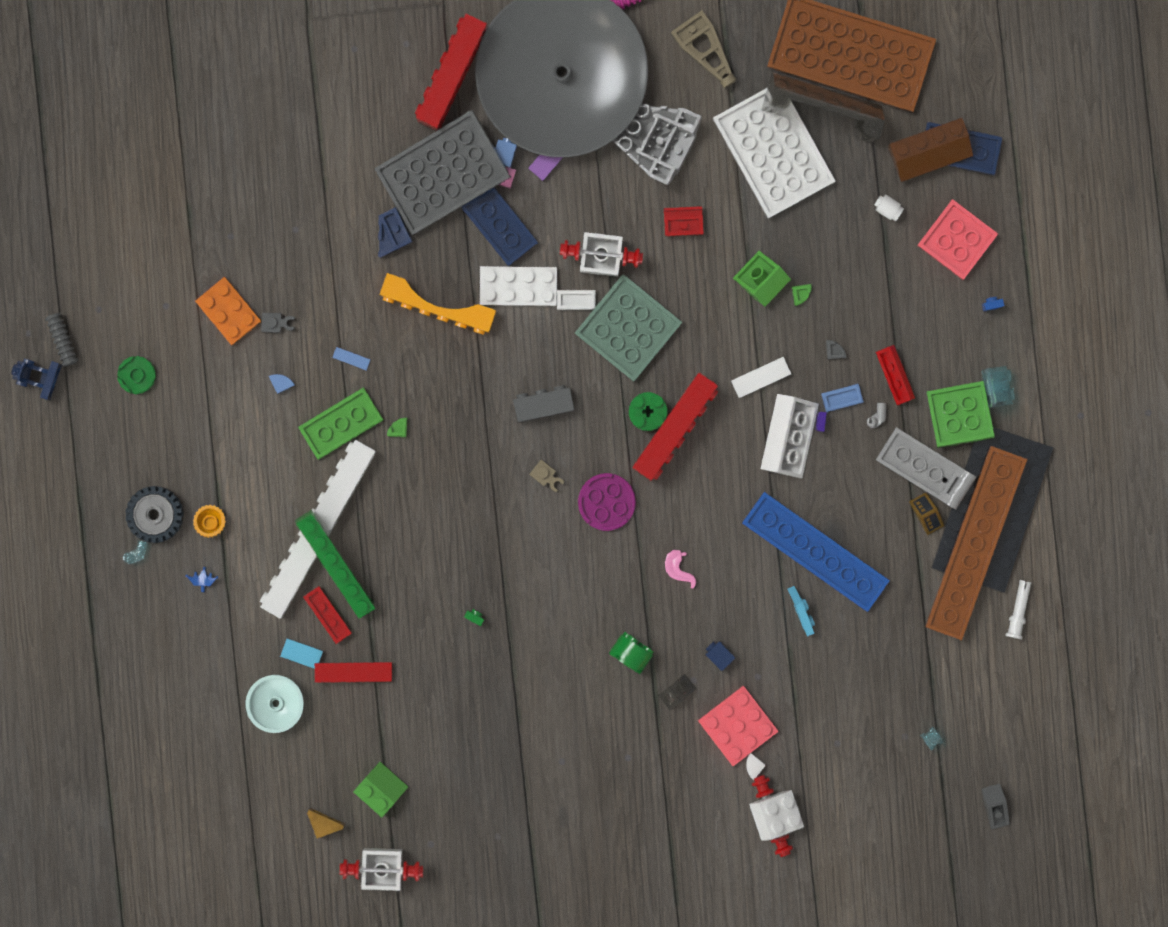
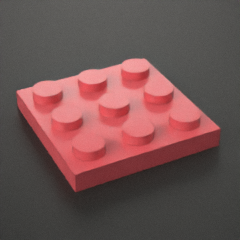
M952 199L917 246L960 279L964 280L998 233Z
M744 686L740 687L698 720L732 766L736 765L779 732Z

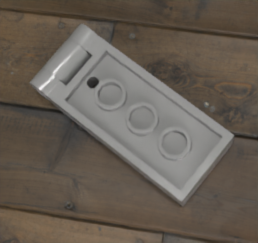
M897 427L876 458V461L954 509H957L976 479V476ZM946 477L948 480L943 482L942 479Z

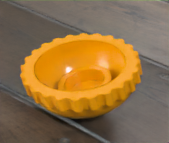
M205 505V507L202 506L201 509H198L196 515H194L193 525L200 536L213 538L223 531L226 518L219 507Z

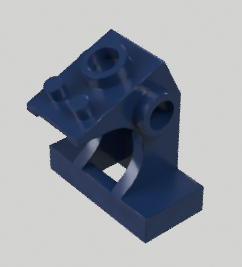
M24 358L23 362L18 361L17 364L13 365L11 375H13L12 379L17 380L16 384L24 387L30 384L43 388L40 398L51 400L62 364L51 361L49 370L34 366V361ZM32 369L43 372L39 383L29 380Z

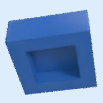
M997 296L987 298L986 303L982 304L983 312L1004 307L1003 299L998 300Z

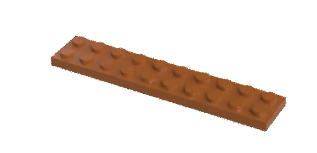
M990 446L928 616L926 628L959 640L963 639L1027 459Z

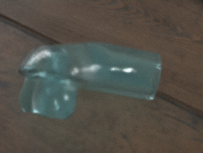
M139 540L136 550L123 555L124 562L134 564L144 558L148 543Z

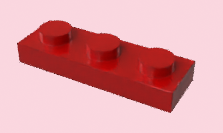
M892 345L877 351L876 355L896 405L915 399L895 346Z
M320 586L303 597L335 644L352 633Z

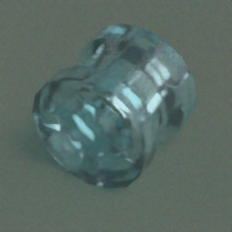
M933 726L929 728V732L920 735L931 751L937 744L943 743L942 738Z

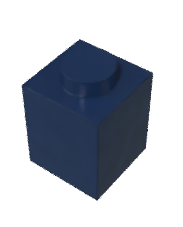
M713 641L706 648L708 652L705 655L721 671L735 659L719 641L717 643Z

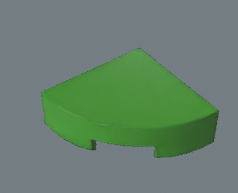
M811 284L792 287L795 306L802 304L809 297Z
M407 418L395 421L388 429L387 436L406 437Z

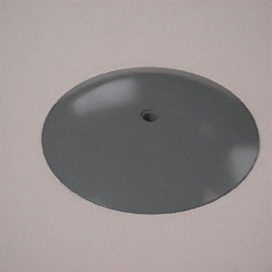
M514 0L493 19L481 40L476 59V86L481 104L488 118L501 134L511 142L529 152L542 156L574 157L590 153L607 145L617 138L632 122L646 92L648 80L647 55L636 26L628 15L611 0ZM566 69V76H557L558 70Z

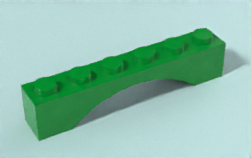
M312 509L295 520L297 527L357 617L360 619L374 610L375 605L337 551Z

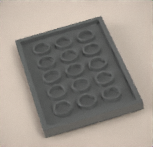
M473 110L374 168L412 235L511 178Z

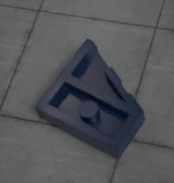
M396 207L379 215V258L413 242Z

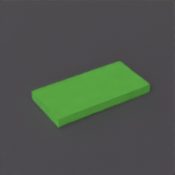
M363 387L298 428L319 460L383 421V418Z

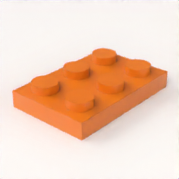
M225 277L195 300L232 346L262 322Z

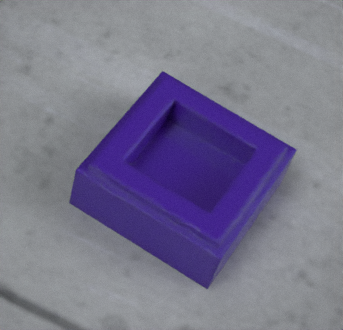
M826 412L817 413L816 431L824 432Z

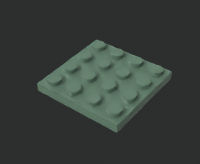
M623 274L574 334L634 382L682 322Z

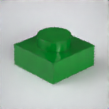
M472 609V611L467 610L464 618L479 626L485 620L482 618L483 614L475 609Z

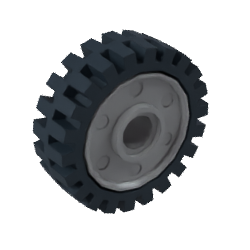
M150 486L137 491L131 497L125 511L128 528L137 538L149 543H160L172 538L179 531L184 517L183 506L179 498L172 491L159 486ZM153 509L159 512V517L156 520L150 517V512Z

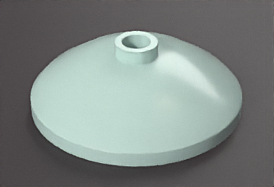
M269 675L259 679L252 685L246 697V711L249 719L256 727L265 732L279 733L290 729L298 722L303 712L304 700L301 690L292 680L284 676ZM273 700L279 701L278 707L273 705Z

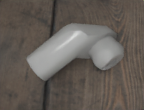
M877 403V413L867 419L869 427L877 428L886 421L887 403Z

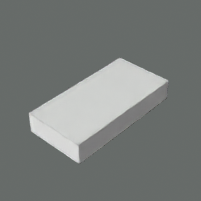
M557 290V310L595 309V290Z

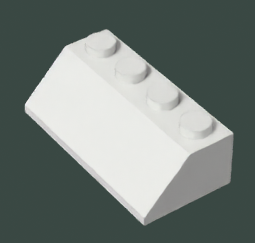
M777 394L761 469L797 478L803 477L819 404L792 396Z

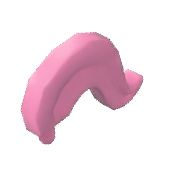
M681 550L671 551L667 554L665 560L666 572L675 580L690 582V588L693 589L696 585L695 577L679 569L680 562L682 561L681 556H686L687 553H681Z

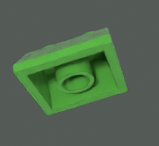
M760 251L733 277L746 292L764 307L791 280L779 265Z
M379 762L353 793L379 816L383 817L409 786L383 763Z

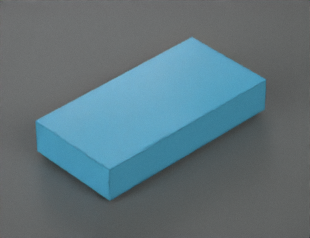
M287 638L280 657L314 668V663L320 662L323 651Z

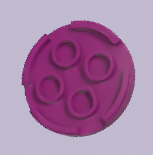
M610 473L598 474L590 478L581 488L578 497V507L581 516L590 526L603 531L615 530L625 525L633 515L635 495L630 484L622 477Z

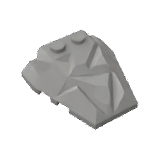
M641 104L632 122L613 142L652 179L669 185L674 176L679 173L697 137L696 132L699 129L702 116L685 108L673 109L667 108V106L654 107L648 104Z

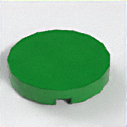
M140 356L129 357L118 368V382L129 393L143 394L154 385L156 379L155 368L146 358Z

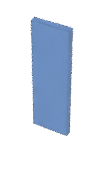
M336 347L332 357L367 370L370 359Z

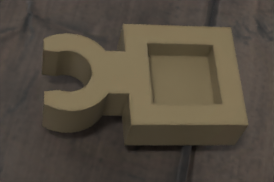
M542 460L539 461L529 474L543 486L548 482L554 492L558 491L554 487L556 481L564 484L561 478L553 477L556 471Z

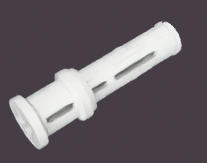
M1019 580L1013 616L1009 617L1010 626L1005 636L1022 640L1023 624H1026L1024 614L1032 583Z

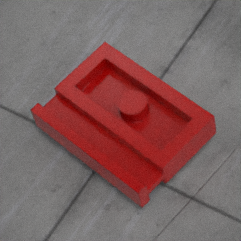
M702 206L664 208L665 237L703 235Z

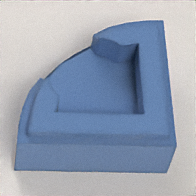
M275 374L269 376L277 394L295 386L291 379L284 375Z

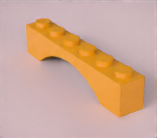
M389 273L386 274L380 292L383 301L394 304V301L402 303L401 307L412 310V307L420 309L419 313L430 316L432 313L438 316V320L447 323L448 320L455 321L456 326L464 329L467 326L474 328L473 332L484 335L485 332H490L497 312L494 309L479 304L462 309H446L435 306L418 296L405 279Z

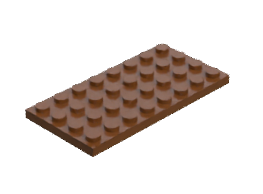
M788 0L767 68L913 113L936 39L813 0Z

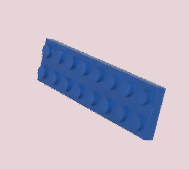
M763 492L742 522L746 527L866 612L869 611L889 582L887 578L765 492Z

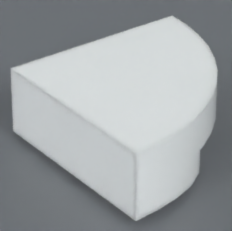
M750 753L747 758L746 768L748 774L754 780L765 767V764Z

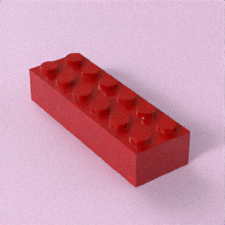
M465 14L464 18L460 17L456 26L458 31L456 35L452 34L448 42L449 50L448 52L444 51L441 56V67L439 70L435 69L431 78L433 83L431 87L427 86L423 95L425 100L423 104L419 103L415 111L418 123L435 131L441 129L488 28L487 23L468 14Z
M698 373L632 469L650 481L653 478L657 480L663 472L660 469L664 463L668 464L674 456L671 453L675 447L679 448L684 442L685 438L682 436L686 431L690 433L696 422H694L696 416L701 417L707 409L705 403L708 400L712 401L718 393L716 390L718 385L701 373Z

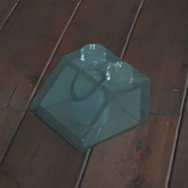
M1006 366L981 370L989 408L1012 404L1015 396L1013 389H1010L1009 381L1012 380L1010 370H1007Z

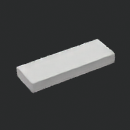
M784 357L732 380L731 383L738 398H741L791 375V372Z

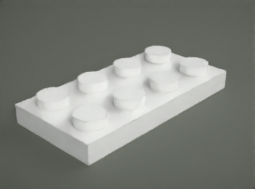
M480 266V305L557 306V267Z

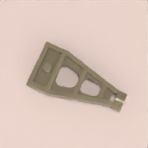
M702 10L671 32V35L681 49L718 79L724 89L737 80L730 70L715 29ZM702 34L708 36L711 44L710 49L705 53L699 52L692 45V42ZM713 52H716L721 60V65L717 68H713L706 61V57ZM724 74H728L727 77L722 78Z

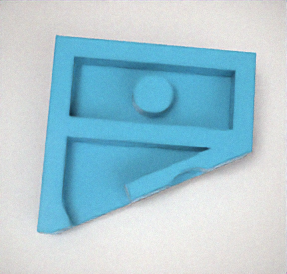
M795 586L788 588L787 590L793 600L795 610L806 635L814 634L812 626H815L812 616L807 615L806 611L809 610L806 600H801Z

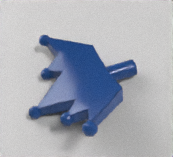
M203 567L199 576L197 572L194 573L193 577L186 574V577L194 586H201V592H205V586H211L219 578L218 576L213 578L212 573L208 576L205 567Z

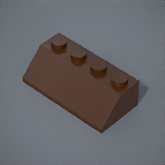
M963 118L888 145L900 182L973 156Z

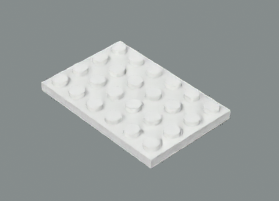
M780 81L713 117L717 128L768 219L835 182L834 177Z

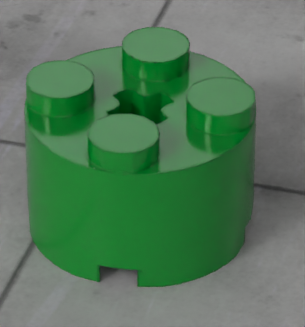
M641 393L632 400L629 406L628 414L630 421L636 428L642 431L656 430L664 423L667 417L666 403L655 393ZM647 406L650 410H653L650 417H646V414L642 413V410H645Z
M624 632L617 639L609 654L638 674H641L653 657L654 651Z

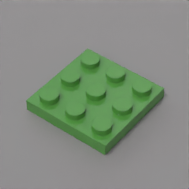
M984 381L927 391L937 448L995 437Z

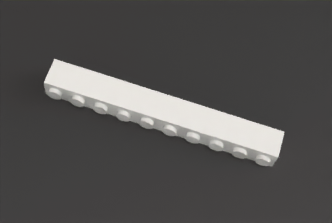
M357 440L354 443H349L345 450L348 454L345 459L341 458L338 462L336 475H331L326 484L329 486L325 493L322 492L317 499L319 505L316 510L312 509L328 536L377 452ZM301 531L298 533L300 536L298 542H293L288 551L291 553L288 559L284 558L279 566L281 572L278 576L274 575L269 584L272 586L269 593L265 592L260 600L262 609L280 619L284 616L317 558V555Z

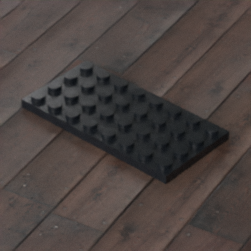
M993 427L994 438L973 442L964 469L976 476V479L957 509L951 507L931 568L945 572L989 448L992 446L1027 459L982 583L985 587L1005 593L1053 447Z

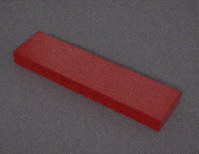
M392 662L314 663L315 682H392Z

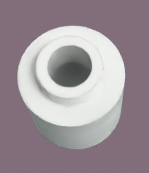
M886 194L884 197L880 195L874 204L876 206L875 211L894 221L898 219L904 209L900 206L899 202Z

